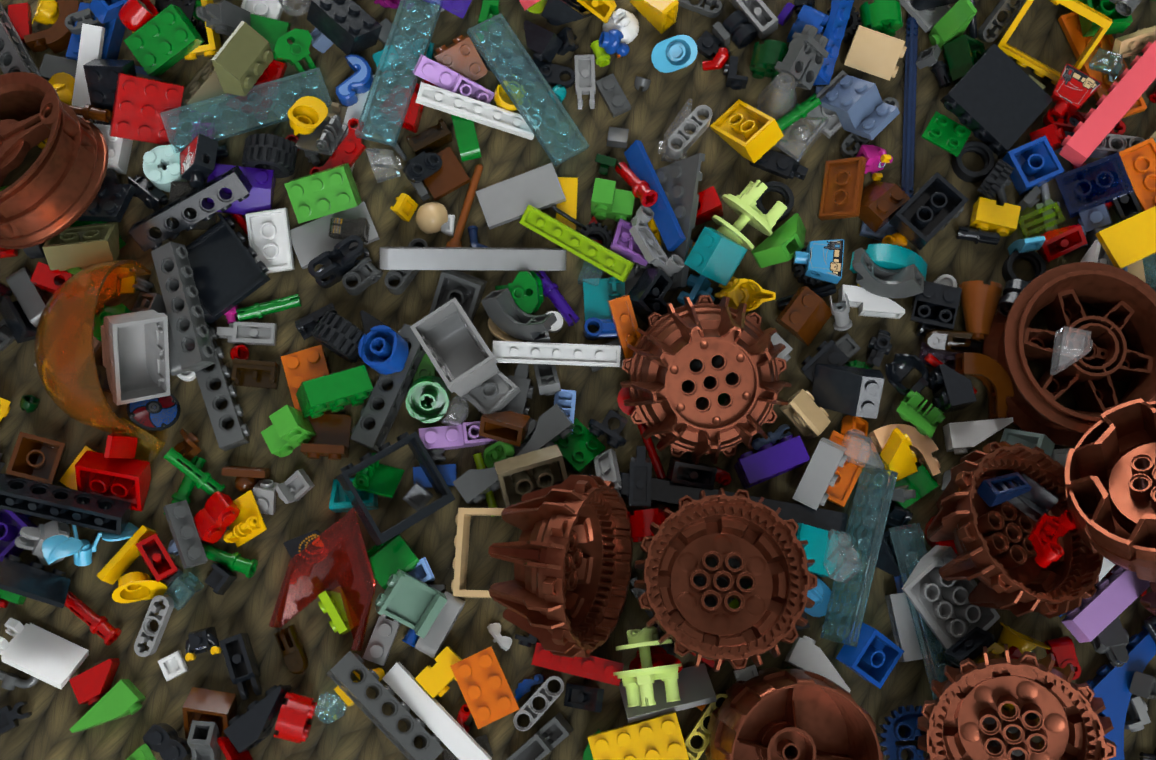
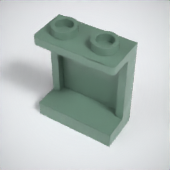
M398 569L396 574L393 573L387 581L388 587L385 592L380 593L376 598V612L381 616L385 614L413 629L416 635L424 639L446 604L447 598L439 590Z

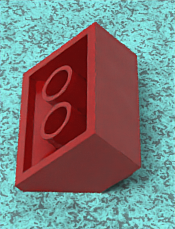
M87 450L75 464L78 491L131 502V510L142 512L151 482L150 462L137 459L106 458L104 453Z

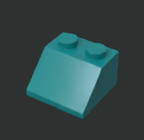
M704 227L684 264L699 274L727 286L748 249L714 228Z

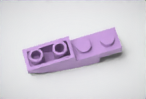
M422 54L412 72L414 75L442 89L490 104L494 97V92Z
M481 421L418 429V435L427 450H451L497 442V440L479 436Z

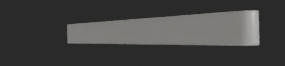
M379 247V263L382 270H566L567 250L564 248Z

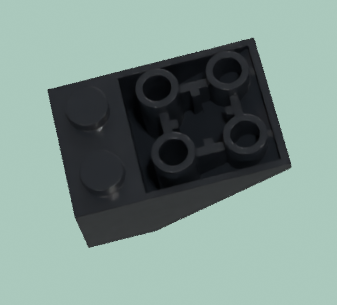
M274 685L265 692L266 697L264 699L252 702L246 708V713L241 716H235L227 723L229 727L224 730V733L239 753L252 750L270 735L278 718L280 708L287 699L284 697L287 692L291 691V685Z

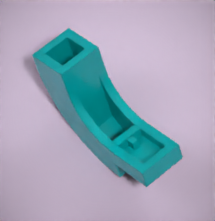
M868 244V249L865 252L877 266L888 270H897L915 264L924 276V281H926L928 264L916 252L898 245ZM852 252L850 270L852 273H857L852 265L854 259V252Z

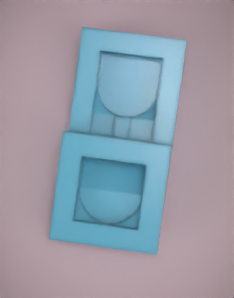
M1035 236L1016 240L1008 247L1009 254L1011 255L1017 250L1019 253L1039 250L1046 238L1045 236Z

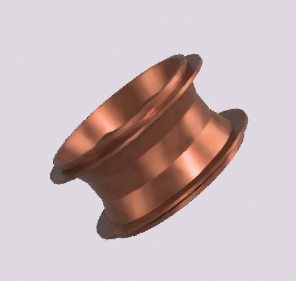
M1076 262L1061 265L1046 271L1031 281L1015 299L1007 317L999 312L995 314L989 336H985L983 341L982 354L997 361L1006 370L1013 385L1014 397H1006V402L1008 403L1006 417H1013L1014 422L1012 423L1022 431L1045 434L1055 445L1076 446L1081 437L1101 420V414L1105 411L1140 398L1145 402L1156 401V292L1137 276L1123 269L1095 262ZM1081 303L1097 310L1101 315L1086 316ZM1043 309L1048 330L1029 328L1031 320L1038 311ZM1076 339H1080V340H1082V341H1084V342H1082V343L1076 342ZM1081 349L1086 351L1087 357L1081 353ZM1027 360L1042 364L1045 373L1038 382L1033 377ZM1112 380L1131 383L1119 401H1117ZM1048 385L1051 388V392L1046 389ZM1067 389H1070L1081 411L1064 407L1055 400Z

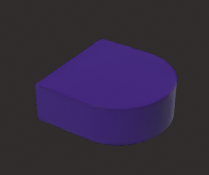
M790 2L785 5L777 17L779 25H785L792 16L795 5Z

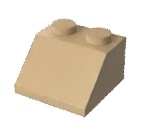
M801 389L787 400L788 405H781L779 408L805 439L808 440L818 437L831 421L828 419L829 415L825 409L816 405L813 395Z

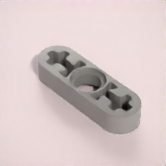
M164 594L155 596L152 599L134 644V650L138 656H150L157 651L174 608V600L171 596ZM160 601H163V605H165L164 609H161L162 606L159 604ZM153 619L156 620L159 625L158 630L156 632L152 631L150 628V622ZM147 642L149 650H145L146 647L143 645V643Z

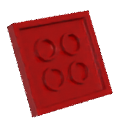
M119 73L109 135L174 146L184 86Z

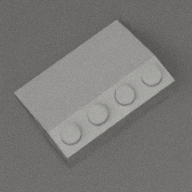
M935 545L920 559L902 587V590L943 648L947 650L976 626L985 631L988 630L1000 616L993 608L979 607L969 603L968 596L978 585L974 579L969 581L967 579L952 581L942 579L939 569L956 558L957 555L951 546Z

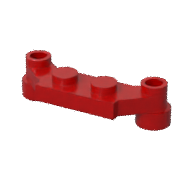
M356 118L350 119L348 121V135L327 162L321 167H313L310 170V174L349 163L351 168L366 149L363 145V136L366 134V126L363 122Z
M1066 510L1060 517L1049 516L1044 513L1030 533L1028 539L1033 544L1037 554L1035 561L1040 567L1047 568L1053 561H1058L1064 555V550L1057 543L1059 536L1063 537L1069 530L1076 528L1070 510Z

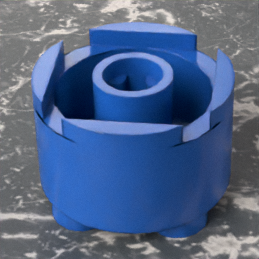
M804 4L788 34L787 42L790 43L793 40L794 32L801 33L806 24L815 26L818 29L816 34L822 35L829 15Z
M378 325L372 327L367 335L364 334L361 337L358 353L369 367L384 375L400 372L404 369L409 354L408 342L393 329L385 325Z

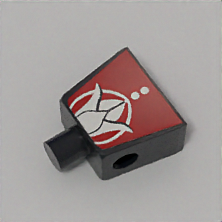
M199 133L180 152V176L190 181V186L201 188L203 181L214 171L218 141Z

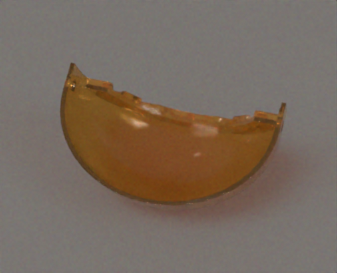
M114 260L95 264L71 276L53 293L45 305L35 335L34 353L37 371L42 385L53 402L74 420L109 433L137 432V428L125 423L116 416L103 394L94 357L95 314L104 307L103 304L113 297H120L121 281L123 278L151 274L150 270L134 260Z

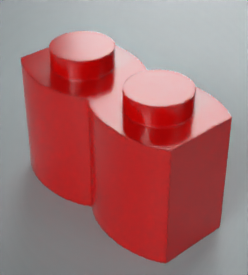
M219 491L215 492L207 500L204 508L194 516L193 520L201 540L211 544L216 543L224 535L226 528L238 517L240 509L229 495Z

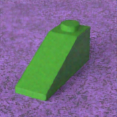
M959 0L933 26L928 35L933 46L938 44L940 49L943 50L944 44L963 35L977 12L970 0Z
M121 679L69 730L72 733L80 732L130 714L133 715L143 706L141 703L146 697L129 679Z

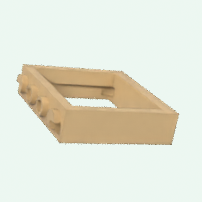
M458 508V514L455 519L457 535L454 538V546L456 548L453 559L454 579L451 583L453 596L491 598L488 590H466L471 516H501L504 508Z

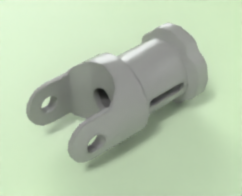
M845 293V302L833 303L832 296L830 295V309L835 319L833 327L838 331H846L853 325L852 320L849 319L850 305L848 296Z

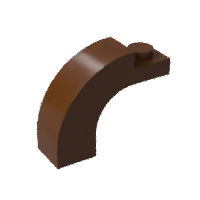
M57 0L59 6L57 21L46 30L25 35L24 40L33 52H42L50 48L55 54L66 50L72 33L65 26V18L72 13L78 12L79 4L83 2L82 0Z
M969 352L955 354V371L963 376L975 377L984 384L988 393V419L1006 418L1008 412L1006 397H1014L1013 385L1006 370L997 361L984 354Z

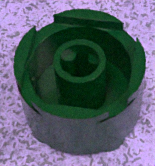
M765 40L764 44H759V41L756 42L753 47L750 63L752 77L756 79L769 77L774 82H783L786 77H783L774 68L778 61L782 62L789 50L787 44L777 40Z

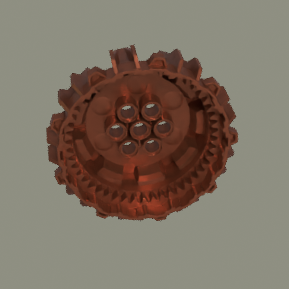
M700 295L697 302L692 304L690 297L685 296L683 297L685 305L674 308L672 303H666L668 313L660 315L653 312L647 317L650 327L646 331L640 328L636 329L642 335L635 347L630 344L627 345L634 353L632 357L623 359L621 366L629 374V380L620 382L622 388L629 387L631 397L623 400L625 406H635L629 416L634 424L645 423L647 425L642 436L646 440L652 435L657 437L659 442L656 448L660 452L670 445V454L680 458L685 452L689 451L692 453V461L695 464H699V458L702 455L710 454V461L713 464H717L720 451L727 457L736 455L737 445L742 442L748 449L753 451L754 448L750 444L752 437L758 432L763 438L767 439L768 436L761 426L763 423H774L777 418V414L773 410L774 404L788 405L787 401L778 398L779 392L784 387H791L792 385L789 382L779 380V374L787 369L786 360L778 358L777 355L786 347L781 343L773 346L771 336L777 332L776 329L770 327L762 331L760 328L762 317L756 312L745 315L747 304L740 302L737 309L728 307L730 298L723 296L720 303L715 305L710 295ZM720 355L722 362L719 366L714 367L711 363L712 358ZM698 359L700 367L697 370H691L690 362ZM734 372L735 380L732 383H727L725 380L726 375ZM712 376L714 378L713 385L705 387L704 379ZM686 380L692 381V388L689 391L682 390V383ZM722 393H727V401L724 404H719L718 396ZM700 397H705V406L702 408H697V399Z
M996 441L991 442L983 447V452L974 450L960 459V464L951 469V480L936 502L937 508L940 510L928 527L927 538L931 542L954 540L959 555L939 569L940 576L946 581L965 579L969 581L977 578L980 580V583L969 594V603L979 607L1009 610L1017 617L1030 612H1039L1051 619L1080 607L1082 598H1090L1097 591L1094 584L1099 582L1103 556L1099 552L1093 553L1080 537L1077 528H1075L1074 530H1069L1063 537L1059 536L1057 543L1064 550V555L1058 561H1053L1047 568H1042L1035 561L1037 554L1032 542L1028 539L1037 522L1008 501L989 507L977 493L980 484L985 479L1014 472L1019 474L1025 473L1058 497L1059 501L1048 512V515L1060 517L1066 510H1069L1066 497L1065 467L1058 461H1054L1049 455L1044 453L1043 449L1037 446L1030 449V447H1026L1021 443L1010 445L1006 441H1001L1000 443Z
M570 475L560 484L522 495V502L509 505L501 512L502 519L521 529L522 533L519 541L493 543L489 546L488 553L493 558L514 563L515 579L492 584L489 588V594L494 601L508 608L503 612V618L538 638L544 650L551 651L553 655L587 658L590 657V653L597 649L598 646L603 645L607 641L623 611L632 570V530L626 505L615 490V484L612 481H605L600 476Z
M724 488L719 489L718 495L706 496L704 490H701L699 500H694L688 495L680 498L678 501V511L674 513L666 508L663 511L664 522L660 526L652 522L650 530L655 536L644 537L640 548L648 555L647 559L635 561V568L644 570L643 580L634 581L635 588L646 590L638 598L640 608L650 610L654 614V617L646 623L647 628L658 624L665 633L658 640L659 644H662L671 637L675 641L674 653L680 657L690 652L695 653L694 667H699L701 658L714 660V672L720 670L722 660L729 661L734 670L745 669L749 657L756 667H759L763 664L760 657L761 654L769 651L774 658L781 655L777 643L783 641L792 644L799 635L795 625L802 627L807 625L808 620L802 617L805 607L812 608L815 604L813 600L807 597L808 591L817 587V576L808 571V567L812 566L815 560H807L804 547L808 544V541H798L795 535L799 528L798 524L794 519L783 520L778 516L781 511L780 507L775 512L762 504L765 498L761 497L758 503L752 501L746 490L738 489L733 496H726ZM713 557L717 561V566L713 568L707 566L705 559ZM731 558L737 559L740 567L737 569L731 568L728 560ZM696 576L703 577L705 585L702 587L696 586L693 578ZM719 577L725 578L728 582V587H719L716 579ZM740 579L749 580L751 583L750 589H743L739 584ZM705 597H713L716 600V606L708 607L705 605ZM728 599H737L739 607L736 609L729 607Z
M1004 644L1005 651L1000 654L988 653L987 646H984L983 655L985 662L978 664L967 658L960 662V668L946 665L944 667V675L948 680L939 682L933 679L931 681V689L936 694L937 699L924 701L921 710L924 716L918 717L917 728L927 732L926 735L918 737V748L929 753V756L924 760H1110V758L1116 757L1115 742L1104 737L1105 734L1114 729L1110 717H1100L1098 715L1106 709L1103 699L1094 697V690L1087 683L1074 684L1071 682L1075 673L1073 665L1069 663L1065 668L1055 667V658L1052 653H1049L1045 658L1037 660L1035 653L1025 651L1020 658L1011 659L1008 644ZM1009 703L1014 706V709L1006 711L1002 706ZM1028 713H1036L1038 715L1034 720H1029L1025 716ZM991 717L996 721L993 724H986L983 720ZM1014 726L1019 731L1017 733H1009L1007 729ZM1033 736L1043 738L1039 743L1032 742L1030 739ZM996 740L1000 742V745L992 747L988 742ZM1017 749L1024 753L1021 756H1015L1012 754V751Z

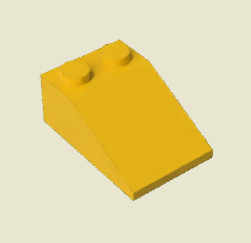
M740 99L710 125V128L742 157L752 163L757 162L784 137L774 118Z

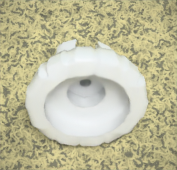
M619 8L613 12L608 23L603 22L602 29L606 32L611 29L621 31L624 38L621 39L620 43L629 44L638 36L639 22L633 13Z

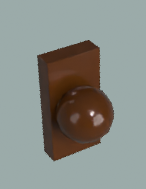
M228 465L222 468L221 475L237 476L235 487L238 491L246 493L249 490L253 491V487L256 485V478L265 479L270 477L271 469Z

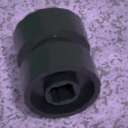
M741 10L733 12L722 23L723 27L732 36L731 40L738 49L748 46L759 33L752 23H747L748 18Z
M1021 279L1008 280L1003 289V296L1000 297L997 305L998 312L1007 317L1015 299L1029 283Z

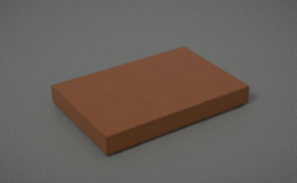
M864 156L826 161L819 219L831 220L859 217L866 158Z

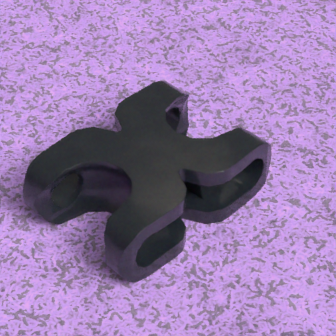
M351 235L337 243L333 251L323 252L312 259L308 264V271L320 287L330 288L340 282L347 272L357 266L361 260H356V258L363 253L364 258L370 257V253L365 248L364 242L360 237ZM353 242H357V243H358L357 246H354V247H352V248L349 249V246H350L351 243H353ZM322 264L323 266L315 272V266ZM330 276V279L328 281H322V279Z

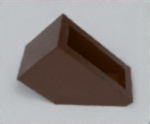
M513 411L484 414L481 416L479 436L520 447L528 434L530 416Z

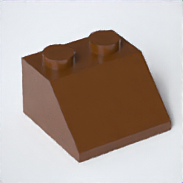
M873 181L862 191L859 218L876 233L911 198L897 184Z
M804 286L797 290L775 321L805 345L809 346L832 313L829 306L820 296L807 286Z
M20 432L5 474L53 485L66 445L55 440Z
M192 687L182 707L185 738L188 739L192 720L215 722L219 728L220 737H227L224 730L229 727L227 723L237 713L236 694Z

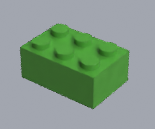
M349 163L296 178L284 184L299 224L357 207L362 203Z

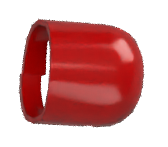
M128 0L120 8L119 18L126 28L135 32L159 14L150 0H140L149 11L138 0Z

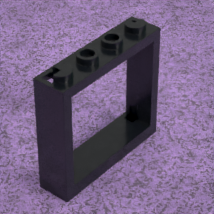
M408 432L403 433L396 438L398 442L393 445L387 442L378 448L380 452L372 455L370 452L359 458L361 463L355 466L352 463L340 469L342 473L336 477L376 546L385 543L455 500L417 432L410 435ZM408 444L439 499L381 533L349 477Z

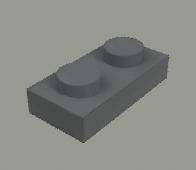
M613 73L595 81L596 88L613 118L631 110V105Z

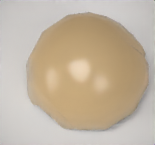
M429 202L421 205L417 210L416 224L426 234L441 231V226L448 222L447 210L441 203Z

